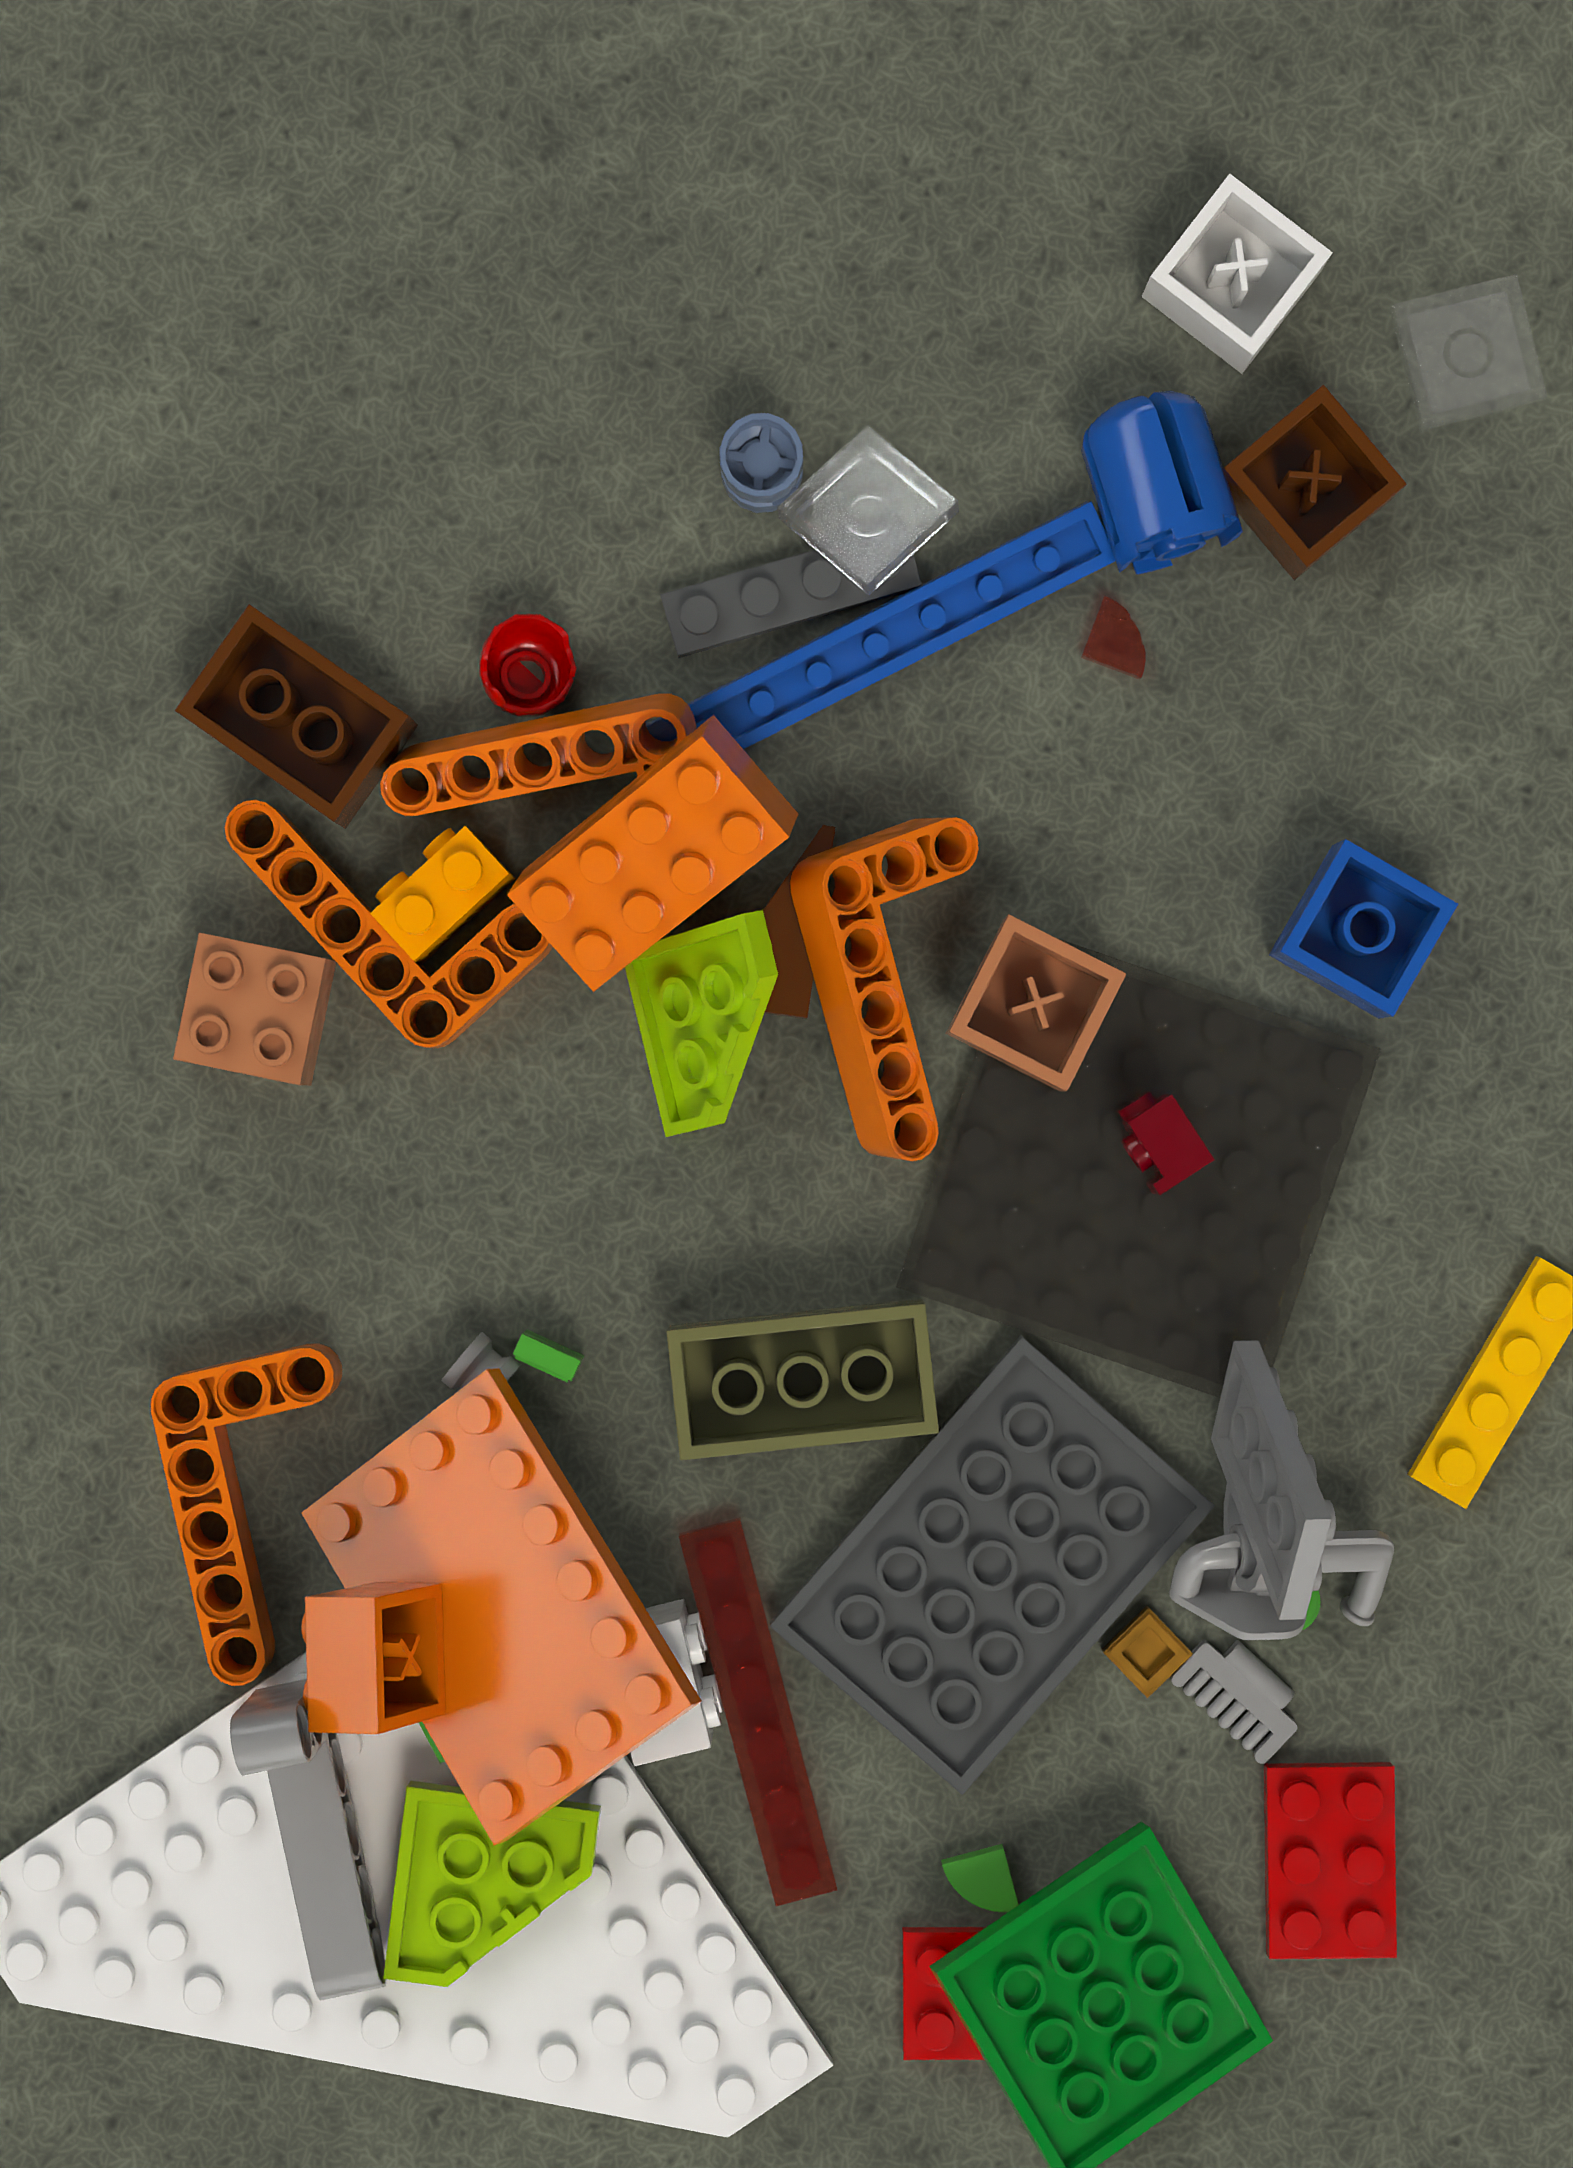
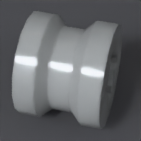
M481 1332L441 1381L450 1389H462L486 1369L499 1368L508 1381L521 1364L512 1356L502 1357L492 1348V1340Z

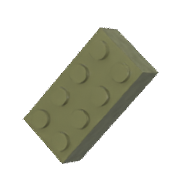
M923 1299L669 1325L666 1331L680 1460L939 1433L926 1305Z

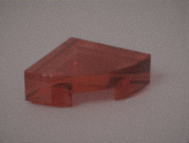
M1104 596L1081 658L1140 680L1145 668L1146 652L1139 629L1122 605Z

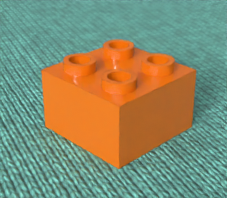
M370 1583L305 1597V1613L302 1619L301 1630L302 1637L306 1643L307 1680L304 1685L303 1699L308 1711V1732L381 1734L446 1715L442 1583Z

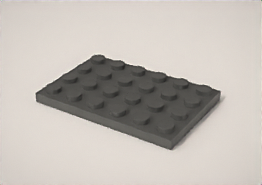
M1020 1335L941 1425L939 1433L934 1434L774 1616L770 1621V1627L963 1795L1215 1505Z

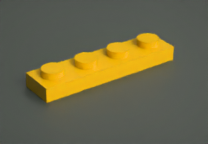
M1536 1256L1407 1475L1467 1509L1573 1329V1276L1541 1257Z

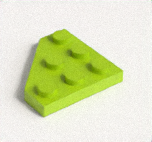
M763 910L743 913L661 939L625 967L665 1137L723 1124L727 1119L778 976Z
M410 1780L406 1788L383 1979L448 1987L468 1972L469 1967L496 1946L500 1947L539 1917L544 1909L569 1890L571 1892L592 1875L594 1869L601 1805L563 1800L509 1840L494 1846L460 1787Z

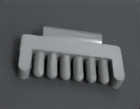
M1236 1640L1224 1654L1209 1641H1201L1192 1650L1193 1655L1171 1675L1172 1684L1176 1687H1182L1192 1677L1184 1686L1183 1691L1185 1695L1193 1696L1212 1677L1213 1679L1196 1696V1705L1199 1707L1206 1706L1224 1688L1225 1690L1207 1708L1208 1716L1211 1718L1217 1717L1235 1698L1236 1701L1219 1718V1726L1224 1729L1229 1728L1247 1709L1248 1712L1230 1730V1735L1233 1739H1240L1259 1720L1260 1722L1242 1740V1746L1246 1750L1253 1749L1271 1731L1255 1748L1253 1753L1258 1763H1266L1297 1730L1294 1719L1283 1710L1292 1700L1295 1692L1239 1640Z

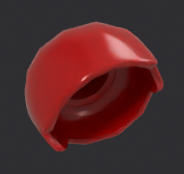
M515 614L496 625L484 642L479 658V675L487 696L502 711L516 717L543 716L562 704L574 682L577 669L569 644L568 633L563 627L541 614ZM520 661L536 663L543 672L544 683Z

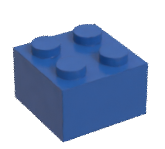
M1344 839L1331 846L1269 956L1378 1019L1394 1017L1458 903Z

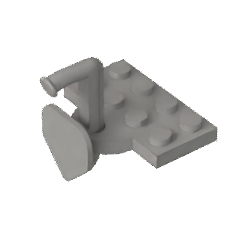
M1234 1341L1211 1436L1212 1444L1227 1481L1224 1498V1535L1198 1543L1181 1555L1174 1569L1169 1596L1175 1603L1239 1639H1288L1298 1635L1303 1630L1313 1591L1319 1590L1322 1582V1573L1358 1572L1350 1596H1345L1340 1601V1610L1354 1624L1369 1626L1375 1619L1374 1611L1384 1590L1394 1555V1544L1390 1537L1382 1531H1335L1336 1517L1333 1504L1330 1500H1324L1316 1481L1315 1461L1311 1454H1305L1298 1437L1297 1418L1294 1411L1287 1410L1280 1393V1380L1276 1368L1269 1367L1259 1341Z

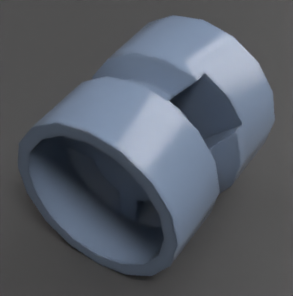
M769 413L749 414L735 421L725 432L719 448L722 483L729 497L741 508L755 513L773 512L786 506L798 493L803 479V450L796 430L783 418Z

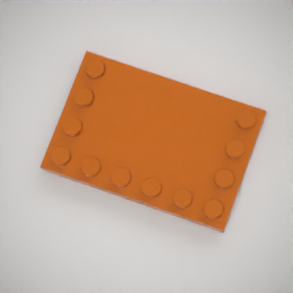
M499 1368L486 1369L301 1513L344 1588L370 1583H442L446 1715L422 1722L494 1846L509 1840L702 1702Z

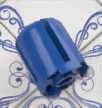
M1174 391L1154 392L1149 398L1137 396L1121 401L1097 417L1086 430L1081 453L1119 572L1123 571L1130 563L1133 564L1136 574L1166 568L1173 565L1170 559L1187 555L1202 548L1206 544L1205 541L1215 536H1218L1220 545L1223 547L1237 539L1243 532L1205 409L1194 396Z

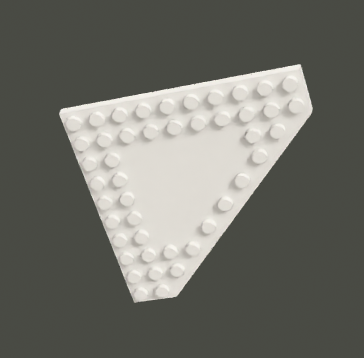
M306 1652L0 1860V1975L18 2002L727 2138L833 2066L832 2057L627 1756L565 1799V1801L601 1805L594 1869L592 1875L571 1892L569 1890L544 1909L539 1917L500 1947L496 1946L469 1967L468 1972L448 1987L387 1979L386 1986L320 2001L314 1990L267 1771L242 1776L235 1763L230 1738V1720L232 1715L256 1689L307 1679ZM419 1723L381 1734L337 1733L385 1959L407 1785L411 1780L460 1787L446 1762L439 1763Z

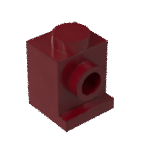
M1149 1090L1117 1111L1123 1119L1121 1123L1129 1133L1128 1136L1121 1140L1126 1152L1141 1172L1151 1167L1156 1175L1146 1182L1153 1194L1162 1195L1215 1160L1172 1094H1163L1155 1099Z

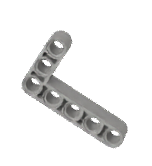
M307 1679L256 1689L232 1715L230 1720V1738L235 1763L242 1776L267 1771L310 1974L316 1995L321 2001L386 1986L387 1979H383L385 1968L384 1949L337 1733L308 1732V1711L303 1699V1690Z

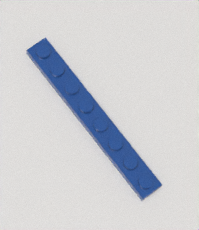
M1092 501L1085 502L687 703L694 715L696 727L698 728L714 715L737 743L745 749L1115 562L1108 536ZM660 717L646 724L649 733L657 740L672 741L677 738V731L674 725L667 719Z

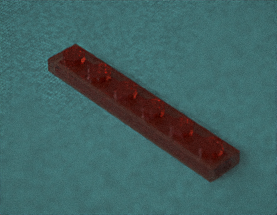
M741 1517L679 1533L681 1548L700 1614L702 1628L775 1906L837 1891L833 1867Z

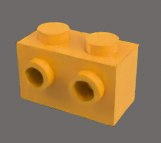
M466 826L457 834L451 828L443 831L422 852L428 860L410 877L404 871L398 873L375 895L381 904L370 914L415 962L423 964L516 879Z

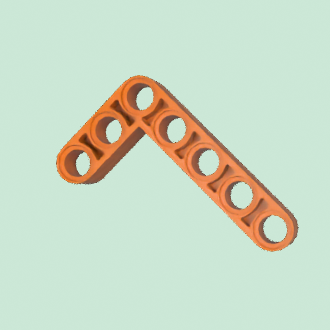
M670 693L654 694L417 743L404 748L383 773L380 782L381 795L385 803L394 812L404 816H418L635 771L638 777L697 729L695 718L690 706L682 698ZM653 717H662L669 720L677 731V738L672 741L655 739L646 727V720ZM599 730L606 733L614 744V752L609 754L594 752L585 741V732ZM537 743L544 746L552 757V764L549 766L532 764L524 754L523 745ZM476 756L481 758L490 770V777L478 779L471 776L463 765L462 757ZM413 768L420 771L428 781L429 790L417 791L408 786L403 778L402 769Z
M249 800L235 806L227 816L224 828L226 839L232 849L404 1037L417 1046L434 1049L445 1047L453 1042L541 962L553 948L543 935L537 946L531 950L520 951L512 946L509 939L510 927L515 920L525 916L515 904H512L501 911L431 975L421 963L413 961L370 914L373 910L285 814L266 802ZM256 816H269L274 828L272 838L263 847L251 848L245 839L247 824ZM300 862H311L317 873L316 885L307 894L296 896L288 887L287 879L289 872L293 866ZM352 908L360 917L361 926L359 933L351 941L339 943L331 934V920L340 910ZM395 955L403 964V979L395 988L383 991L374 981V965L384 956ZM475 959H486L494 968V982L486 992L476 995L471 994L463 984L462 975L464 968ZM436 1001L444 1007L447 1013V1024L441 1034L436 1037L427 1038L419 1032L415 1019L421 1006L428 1002Z
M957 817L912 819L812 855L798 863L792 872L790 880L792 900L857 1138L861 1146L868 1153L877 1156L906 1161L922 1160L931 1153L939 1135L936 1114L880 904L958 876L971 868L979 850L978 837L974 828L966 820ZM936 837H938L940 846L938 856L935 853ZM884 855L886 856L888 863V869L885 876L882 872V860ZM831 874L835 880V889L832 897L828 892V880ZM849 936L851 940L852 949L850 952V956L847 959L845 955V943L847 937ZM866 998L868 1011L865 1019H863L861 1008ZM881 1060H883L884 1072L879 1080L878 1068ZM899 1120L900 1132L899 1136L895 1140L894 1130L896 1123Z
M319 1343L300 1345L186 1371L163 1381L155 1389L151 1398L152 1419L207 1661L213 1675L221 1682L231 1686H243L257 1678L272 1661L275 1653V1639L226 1424L310 1406L330 1396L340 1384L342 1364L338 1355L330 1347ZM302 1357L316 1359L322 1365L325 1371V1381L319 1390L306 1389L298 1382L295 1368ZM247 1371L254 1374L260 1380L262 1396L257 1404L244 1403L237 1397L234 1391V1381L239 1372ZM178 1386L191 1388L197 1394L200 1408L195 1418H185L175 1411L172 1404V1395ZM191 1449H201L211 1456L214 1463V1472L210 1480H200L189 1473L186 1466V1457ZM213 1511L225 1519L228 1525L226 1541L214 1542L203 1534L200 1528V1519L203 1512ZM227 1574L239 1581L242 1587L241 1602L229 1604L217 1596L214 1589V1581L217 1575ZM233 1637H242L249 1640L257 1652L255 1664L244 1666L236 1663L228 1651L229 1640Z

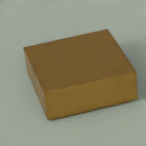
M1148 1606L1101 1649L1147 1698L1193 1655L1191 1650Z

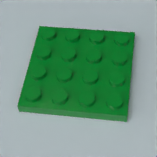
M1139 1822L929 1966L1048 2168L1097 2167L1273 2041L1151 1828L1143 1822Z

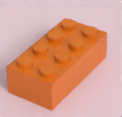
M713 715L525 868L507 896L594 992L788 839L798 817V812Z

